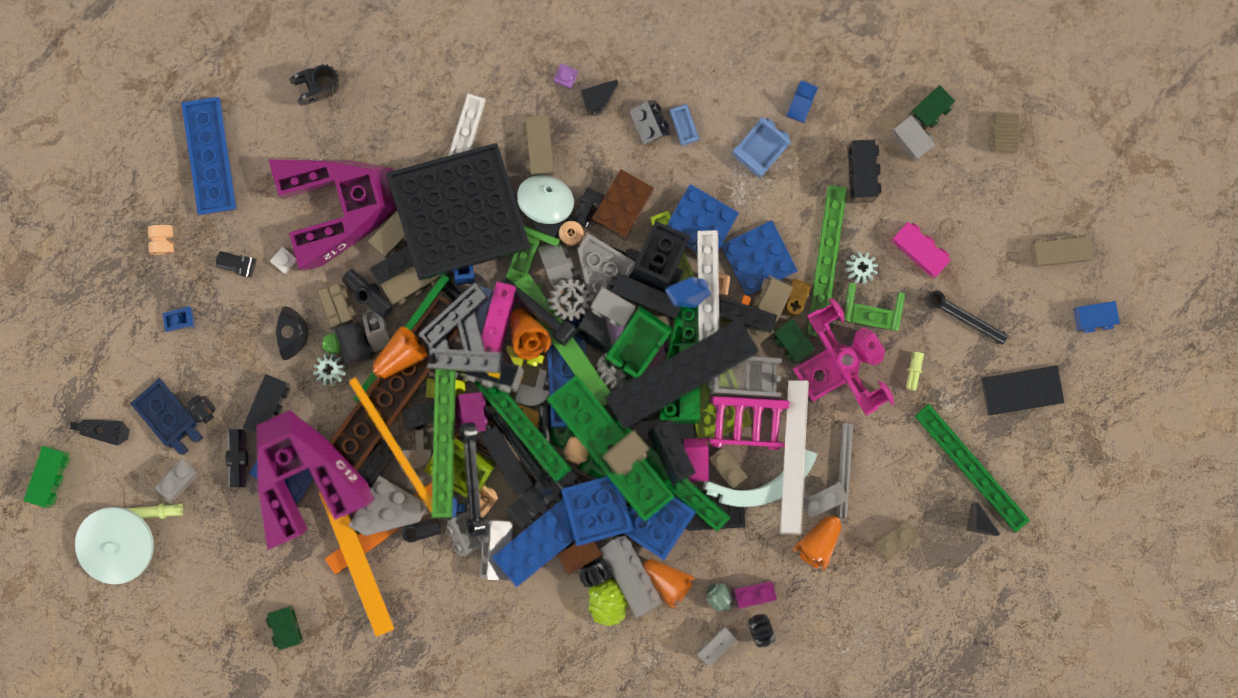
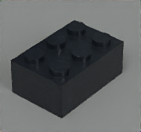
M875 139L852 140L847 147L850 203H871L879 197L882 191L881 183H878L880 164H877L876 156H879V145H876Z

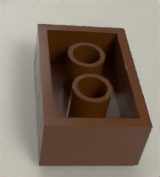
M620 169L595 212L592 222L626 240L651 197L654 188Z

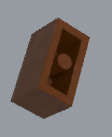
M593 541L576 546V543L572 546L567 545L557 554V557L568 575L602 554Z

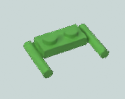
M524 226L530 250L514 254L506 278L514 283L529 273L540 243L539 240L558 247L560 239ZM536 283V285L542 292L544 286Z
M849 283L844 308L845 322L899 331L905 293L898 292L895 311L853 303L857 284Z

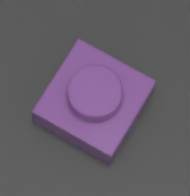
M561 63L554 82L572 89L579 71Z

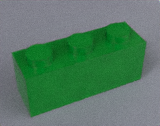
M50 446L41 447L23 501L43 508H51L55 504L57 489L62 485L64 476H62L64 468L66 469L70 462L69 452Z

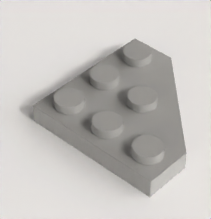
M587 233L577 251L586 289L589 290L588 297L591 298L589 302L592 303L602 286L611 290L609 283L613 275L617 276V273L629 277L636 262Z
M379 476L371 488L375 500L369 505L358 509L348 526L364 536H369L382 531L419 523L428 508L423 501Z

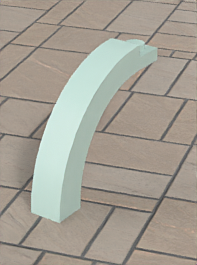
M805 450L804 478L811 470L818 455L808 450ZM784 470L771 482L750 490H732L704 481L702 489L707 490L706 494L718 497V494H720L718 502L740 507L759 506L782 498Z

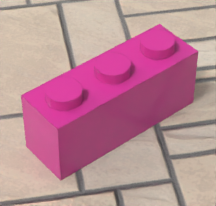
M907 222L890 241L933 279L951 261L948 258L949 254L942 248L938 249L934 245L935 241L928 235L924 236L920 232L921 229L915 223Z

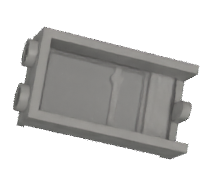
M752 356L706 384L707 389H709V395L777 399L781 397V393H776L777 383L781 381V375L777 374V364L782 363V359Z

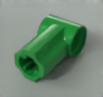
M590 454L586 462H581L577 466L583 472L590 476L593 475L597 479L607 477Z

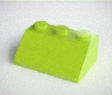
M454 438L453 490L468 498L464 444ZM476 451L480 492L495 468L496 463ZM433 456L424 470L425 473L432 477Z

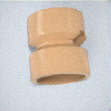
M148 226V238L151 239V242L148 243L149 254H174V242L171 241V238H173V226Z

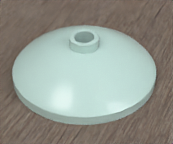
M547 175L532 176L523 181L518 189L517 201L519 207L525 215L534 221L544 224L559 223L565 220L572 212L574 206L572 192L566 184L557 178Z

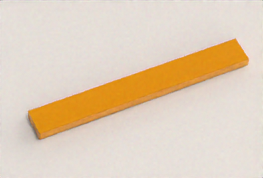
M354 377L350 380V385L427 508L432 513V498L357 378Z
M319 492L376 637L394 630V625L357 532L348 526L352 521L350 515L347 514L334 520L321 492Z

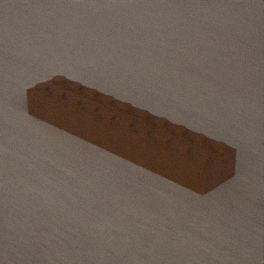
M439 294L411 330L418 338L417 343L419 346L423 344L427 356L387 378H379L377 376L366 391L368 398L388 429L392 427L401 415L402 410L406 408L434 370L427 368L429 348L419 336V333L451 305L449 301ZM459 326L447 336L449 347H451L460 334ZM359 401L329 443L358 471L384 437L362 402Z

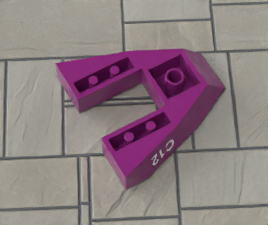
M268 159L278 196L282 199L334 184L337 188L344 217L289 232L298 268L302 272L322 267L372 233L397 210L386 173L393 171V168L352 160Z
M291 410L257 425L258 492L267 550L292 540L308 530L284 481L286 477L309 467L334 520L363 508L375 500L367 482L320 433Z

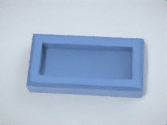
M685 104L669 110L681 146L699 141L700 139L688 105Z

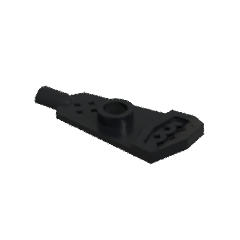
M82 420L80 423L71 422L70 429L78 430L80 435L116 446L127 441L130 432L123 421ZM99 426L103 428V432L101 434L97 433V428Z

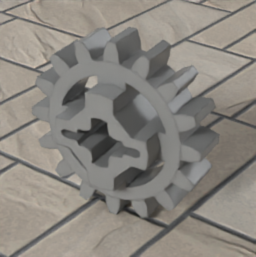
M566 279V282L560 280V286L554 284L555 291L549 292L553 295L552 298L548 299V301L553 302V305L549 308L555 309L554 315H560V319L565 320L566 317L568 321H572L573 317L580 319L579 314H586L583 309L590 307L586 304V301L591 300V298L586 297L589 290H583L585 284L578 285L579 280H574L573 282L572 279ZM571 297L572 301L567 302V298Z
M607 353L597 360L596 366L599 368L597 372L601 374L600 378L606 385L610 384L611 389H618L634 379L631 377L632 375L624 371V360L621 367L606 358Z

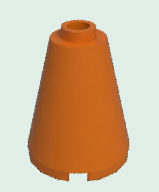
M519 308L514 310L510 315L514 352L522 359L529 360L539 357V354L543 351L546 352L551 344L549 333L526 309Z
M400 327L374 361V368L372 370L379 378H387L424 359L427 356L423 344L419 346L417 343L418 338L409 329Z
M834 515L825 516L793 547V551L796 553L798 550L801 553L799 557L815 568L822 566V570H826L842 529L841 520Z
M654 559L645 560L642 563L662 600L671 609H674L677 606L674 603L677 600L682 601L692 586L690 581L695 578L688 573Z

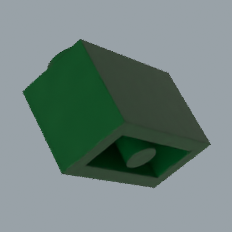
M939 85L909 114L920 120L924 130L928 127L932 129L940 122L938 117L942 114L946 116L953 109L951 105L955 100Z
M793 319L773 333L775 336L772 338L778 347L782 346L786 352L784 354L790 362L794 361L795 364L816 349Z
M293 605L267 613L266 623L269 629L272 628L274 635L272 636V643L274 647L278 648V651L304 642Z

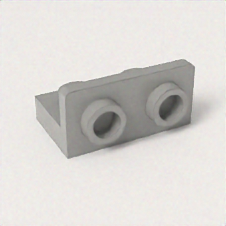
M469 511L444 522L445 531L451 537L454 543V550L460 557L482 547L483 536L471 537L468 533L467 520L470 518Z
M722 626L696 654L708 666H711L737 639L725 626Z

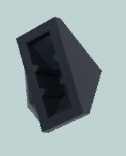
M973 502L970 508L966 531L992 536L1000 535L980 504Z

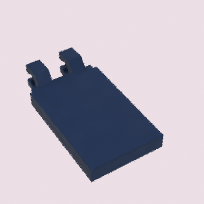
M160 378L130 403L166 447H174L180 455H184L189 451L184 443L180 441L187 434L197 443L204 438L195 428L198 425L189 415L187 409Z

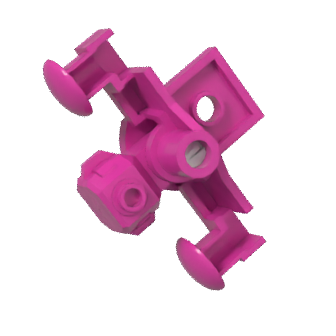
M828 298L829 306L822 310L818 309L807 316L826 350L793 369L799 381L809 382L808 396L811 401L814 402L846 383L865 416L876 411L880 405L887 401L893 406V394L884 382L877 381L880 388L869 394L858 377L860 363L863 362L875 366L884 359L885 350L873 330L862 328L855 332L852 346L849 347L848 345L838 343L828 324L837 318L843 323L845 316L838 302ZM817 370H821L825 374L824 380L820 382L814 379V373Z

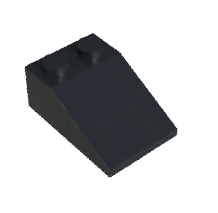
M655 221L633 267L631 278L666 293L665 290L671 284L691 236Z

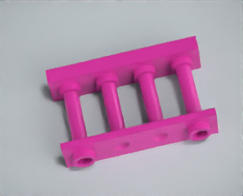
M500 282L496 284L482 333L485 352L501 353L510 322V315L513 312L516 301L513 298L516 289L514 286Z
M710 395L709 403L714 404L716 408L714 437H707V442L712 443V446L723 447V444L768 446L770 450H780V447H785V443L778 441L780 412H783V409H789L788 400ZM726 405L734 406L733 409H735L733 438H722L724 409H726ZM745 406L752 407V410H754L752 439H741L742 417ZM764 407L771 408V411H773L771 441L760 440L761 415Z

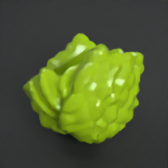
M609 578L602 584L589 588V596L591 598L589 599L590 605L588 610L592 614L594 622L600 625L604 624L605 626L619 624L625 618L626 611L630 605L614 578Z

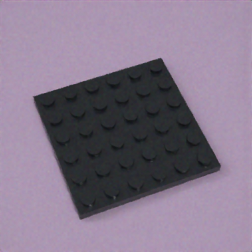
M497 143L386 173L418 281L530 250L526 231Z

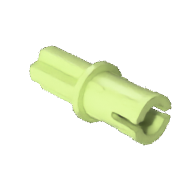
M912 352L910 366L907 368L909 375L906 389L916 391L919 374H922L923 353Z

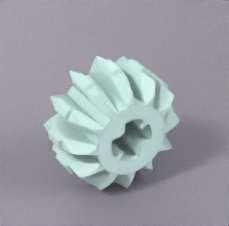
M861 252L857 253V257L851 255L852 261L846 262L851 268H847L845 271L852 272L848 278L852 279L855 276L856 284L860 281V278L862 284H866V278L872 281V275H877L878 273L876 270H873V268L878 267V264H872L875 257L868 259V252L865 253L864 257ZM860 263H862V266H866V269L863 271L864 273L857 268L860 266Z
M324 354V361L318 357L317 361L320 365H313L314 368H318V371L313 372V375H320L317 381L321 382L324 379L323 385L325 386L328 385L329 380L330 384L335 386V379L341 382L342 379L339 375H346L345 372L340 370L345 368L346 365H339L342 362V358L339 357L335 360V354L330 356V360L328 354ZM328 365H330V367H334V370L331 371L330 375L329 373L325 372V370L328 369Z

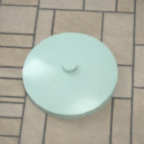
M106 507L92 513L82 522L76 534L75 551L80 565L91 577L107 584H122L135 579L148 567L153 556L154 541L149 526L137 513L123 507Z

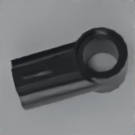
M587 187L572 221L588 228L605 195Z
M220 251L216 258L215 267L252 278L257 259Z
M437 518L408 525L402 531L403 539L409 543L441 534ZM413 528L416 531L414 539L406 537L407 529Z

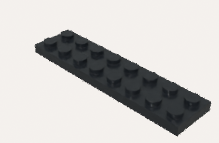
M739 318L645 372L640 377L606 395L605 398L625 431L758 354L759 349Z

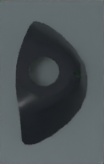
M288 306L282 308L276 328L277 343L283 360H289L303 349L308 340L307 323L300 314ZM290 326L293 328L294 333L290 338L283 337L281 333L283 327Z

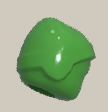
M336 333L327 334L323 339L322 347L327 353L337 354L341 351Z

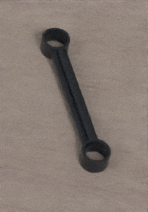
M486 400L483 408L484 416L488 420H494L536 479V491L542 495L551 494L557 482L549 473L543 471L525 444L498 412H491L487 409L486 406H492V404ZM540 480L548 481L552 487H544Z
M467 422L459 426V435L464 444L470 517L467 520V530L471 537H477L485 534V523L481 517L475 448L478 431L474 422Z

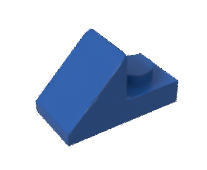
M800 80L786 117L804 123L818 87Z
M191 307L162 313L165 332L195 328L194 314Z

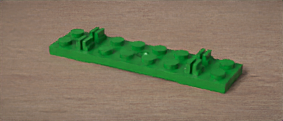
M578 375L546 399L644 522L675 497L645 459H642L640 462L637 460L631 464L633 468L625 475L622 473L617 475L602 458L608 452L607 446L609 444L615 446L626 435Z

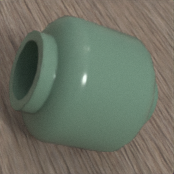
M715 582L707 588L705 592L706 602L715 611H727L732 607L734 594L724 583Z

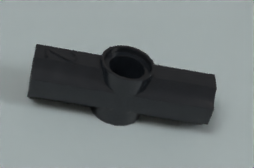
M350 269L343 276V283L355 293L356 300L360 304H367L383 319L393 311V304L380 294V289L375 283L369 284L354 269Z
M245 429L228 430V450L226 451L225 459L226 466L228 467L229 488L246 487L248 451L245 443Z

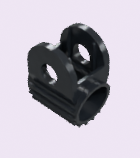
M328 64L317 65L316 68L303 70L289 78L290 83L295 84V86L306 83L309 92L300 95V98L297 100L301 106L318 102L323 98L333 97L334 94H337L336 90L339 89L337 70H334L333 66L330 67ZM321 76H330L333 78L334 83L329 87H321L316 83V80Z

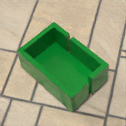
M639 306L607 352L606 358L618 367L622 366L623 360L626 361L624 371L635 378L640 377L658 352L659 346H662L670 335L672 327Z

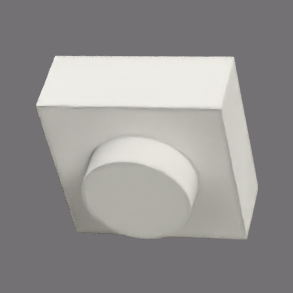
M284 247L270 260L284 274L297 262L296 258Z

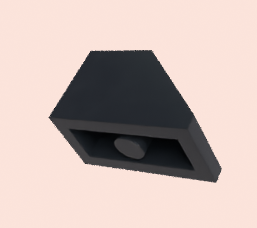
M618 80L581 90L587 115L598 116L603 114L618 88Z
M589 308L585 311V315H581L575 325L578 331L576 335L604 353L612 346L606 320L594 314Z

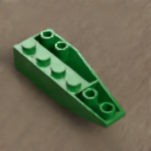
M698 306L696 308L680 307L666 360L699 342ZM701 387L661 409V421L667 422L671 420L672 423L701 424Z

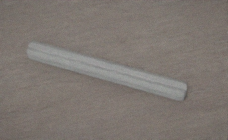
M852 423L842 424L838 481L841 482L847 497L849 496ZM848 500L837 506L836 516L838 518L847 517Z

